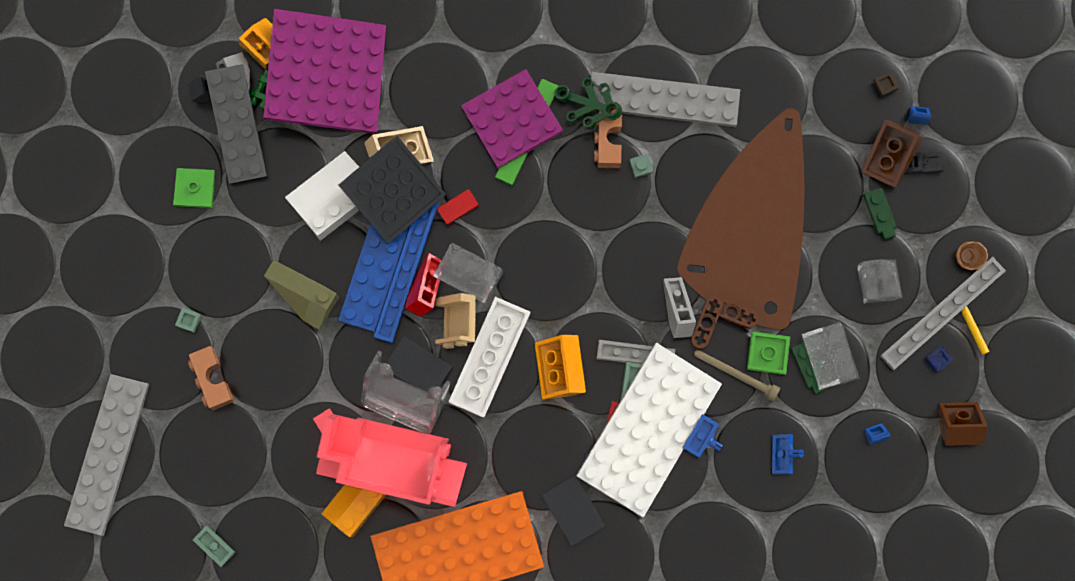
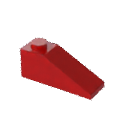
M430 253L426 255L409 291L405 309L421 317L434 308L444 261Z

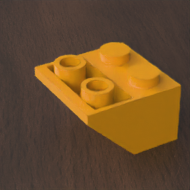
M266 18L252 25L239 38V45L265 70L268 69L272 24Z

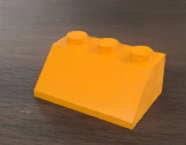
M559 335L535 342L542 400L586 393L578 335Z
M344 485L321 514L347 536L353 538L387 494Z

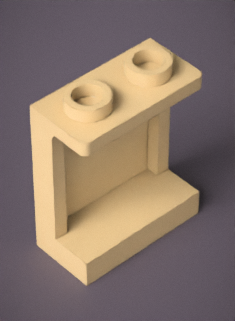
M459 293L436 298L435 306L444 307V338L436 340V344L443 345V348L451 349L454 348V345L467 346V343L475 342V295Z

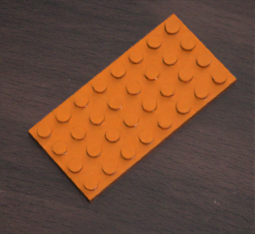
M522 491L371 536L383 581H501L544 568Z

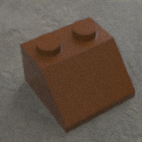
M978 402L939 403L940 429L945 446L984 445L988 426Z

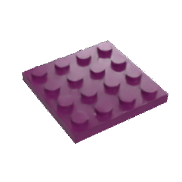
M526 69L461 105L498 169L563 133V129Z

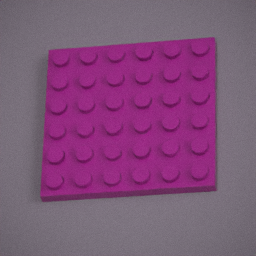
M274 9L263 119L376 134L386 25Z

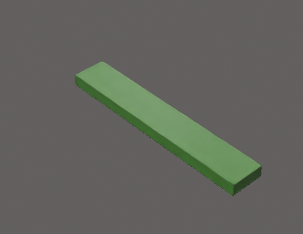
M542 79L538 90L550 108L558 85ZM528 153L500 167L495 179L513 186Z

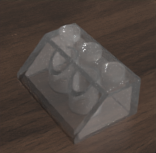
M451 242L433 277L466 294L475 295V299L485 303L503 274V269Z
M840 322L802 334L819 390L860 379L843 325Z

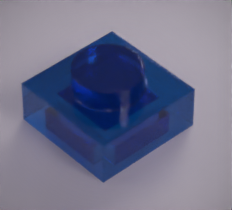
M942 345L925 357L937 373L954 361Z

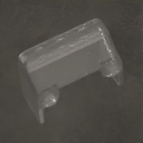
M378 350L365 373L361 403L370 410L422 433H431L447 398L450 381H446L443 388L431 387L428 392L394 378L392 368L388 364L380 363L382 352Z

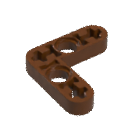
M712 296L707 299L692 335L691 344L696 349H704L709 343L718 317L748 329L754 328L757 325L759 317L756 312L720 297ZM716 301V305L719 306V308L714 309L712 313L713 315L705 314V311L709 313L711 309V305H709V303ZM730 307L737 310V315L733 318L729 317L726 313V310ZM741 311H743L744 313L742 316L748 317L749 315H752V319L755 320V322L747 324L746 319L741 318L740 321H738L737 319L739 318ZM702 319H711L712 326L710 328L703 327ZM698 328L704 332H709V335L704 334L703 341L705 343L697 345V340H695V337L699 338L701 331H697Z

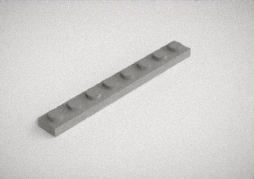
M994 257L990 258L983 267L974 272L880 357L892 370H895L1006 270Z

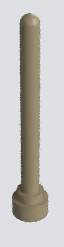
M700 350L694 351L695 357L764 392L767 399L774 402L780 387L774 384L773 386L770 384L768 386Z

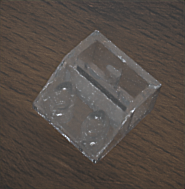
M879 259L864 261L857 266L864 304L903 298L895 260Z

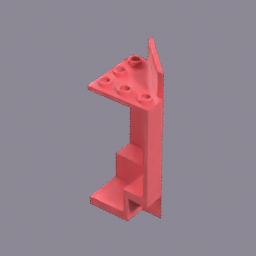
M332 414L325 419L317 457L320 459L316 474L335 478L337 483L429 505L431 502L455 507L467 463L447 458L451 449V445L448 444L449 439L359 417L351 419Z

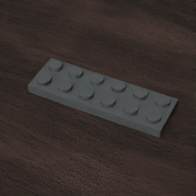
M240 64L205 71L229 184L266 177L267 173L244 65Z

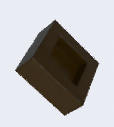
M891 71L873 80L881 97L899 89V85Z

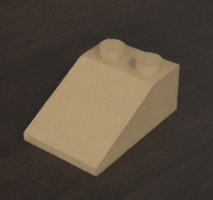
M423 126L375 134L364 142L370 158L397 135L421 165L434 161Z

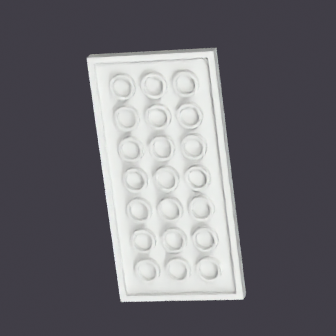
M655 343L576 476L634 513L644 517L682 453L683 446L701 415L705 414L722 384L663 346Z

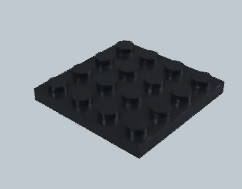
M397 135L338 184L340 189L387 244L446 195Z

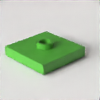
M177 168L173 205L177 207L213 208L216 171Z
M752 331L747 370L786 375L790 336Z

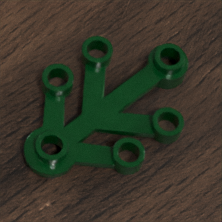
M589 77L584 78L582 81V86L586 89L589 99L571 93L565 85H560L555 90V96L559 101L565 102L569 100L584 105V107L576 111L567 113L566 118L572 124L577 123L580 117L595 110L601 112L593 117L588 116L583 119V125L586 129L594 128L595 123L606 118L608 120H616L622 114V107L619 103L613 102L610 95L611 88L607 83H602L598 87V91L603 95L606 104L598 101L593 88L594 82ZM587 82H591L589 86H585ZM607 87V90L602 92V89ZM612 110H616L615 113L610 114ZM575 115V118L571 120L570 117ZM588 121H592L590 125H586Z

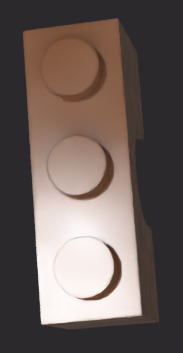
M612 110L610 114L615 113L616 110ZM622 114L616 120H608L606 118L595 123L598 126V132H595L594 143L598 144V150H594V162H598V168H620L621 145L611 144L607 140V135L612 132H621Z
M209 346L189 354L190 360L188 364L191 371H195L197 375L195 382L198 389L203 391L202 401L205 407L216 410L233 403L234 399L226 382L211 384L209 380L212 370L221 367L214 348Z

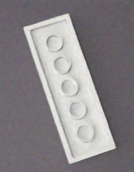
M495 297L450 397V404L485 418L530 316V311Z

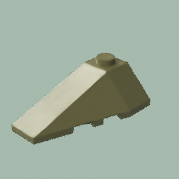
M273 260L264 275L298 316L318 330L321 329L339 299L337 293Z

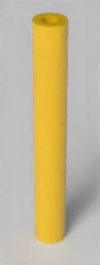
M966 306L961 310V313L982 355H984L989 350Z

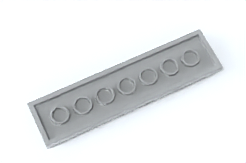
M592 72L591 79L594 82L593 88L598 101L606 104L603 95L598 91V87L602 83H607L611 88L610 95L613 102L619 103L622 107V114L729 127L737 126L740 89ZM604 87L602 92L606 91L607 87Z
M110 375L64 526L104 536L148 392V383Z

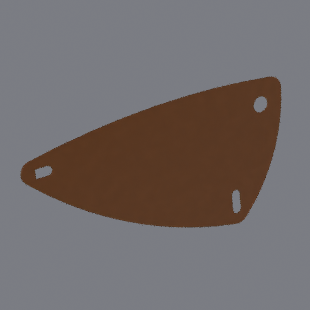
M786 109L772 120L747 144L727 168L699 212L677 265L679 275L704 299L707 300L712 296H717L756 312L759 317L757 325L777 330L785 329L791 321L803 239L804 156L800 114L796 109ZM785 118L793 119L790 131L784 129ZM687 266H705L707 272L704 274L687 271ZM713 301V302L711 303V304H713L714 306H716L717 308H719V306L716 305V304H717L716 301ZM770 301L777 305V311L772 315L767 314L764 310V305ZM730 307L726 310V313L735 317L737 310ZM741 311L738 319L744 318L749 323L755 322L752 319V315L748 317L742 316L744 312Z

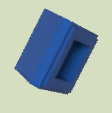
M910 107L908 123L922 125L929 123L931 119L929 108Z
M882 423L864 429L870 446L886 441L890 437L889 431Z

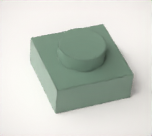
M648 154L629 160L635 178L653 173Z
M182 308L175 326L195 333L202 315Z

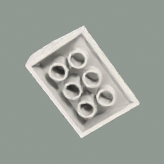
M345 151L285 197L320 241L359 211L338 186L340 182L359 167Z

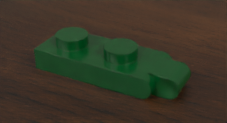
M879 188L864 193L863 197L877 234H881L884 240L896 237L894 231L897 228L883 189Z
M807 341L792 347L790 350L807 388H812L815 395L826 391L824 385L826 378L810 342Z

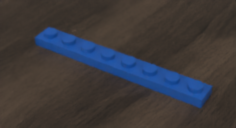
M439 201L410 225L374 334L376 339L393 344Z

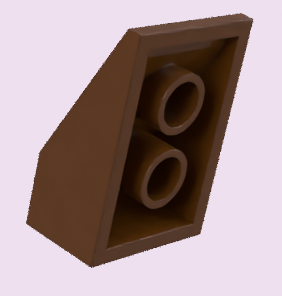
M884 120L862 169V173L896 188L915 156L924 135L891 120Z

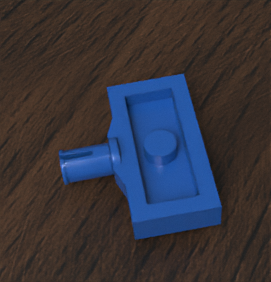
M702 414L684 444V450L700 458L704 449L708 446L719 452L723 444L713 439L714 432L719 424Z
M780 434L772 436V474H793V458H802L804 454H798L804 453L802 449L793 450V435Z

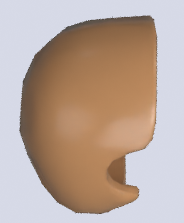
M965 242L957 249V263L964 269L978 270L987 262V249L979 242Z

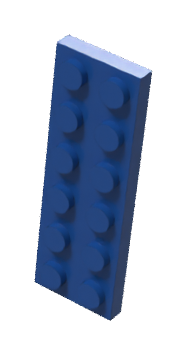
M370 224L338 319L339 322L375 333L410 226L387 244Z

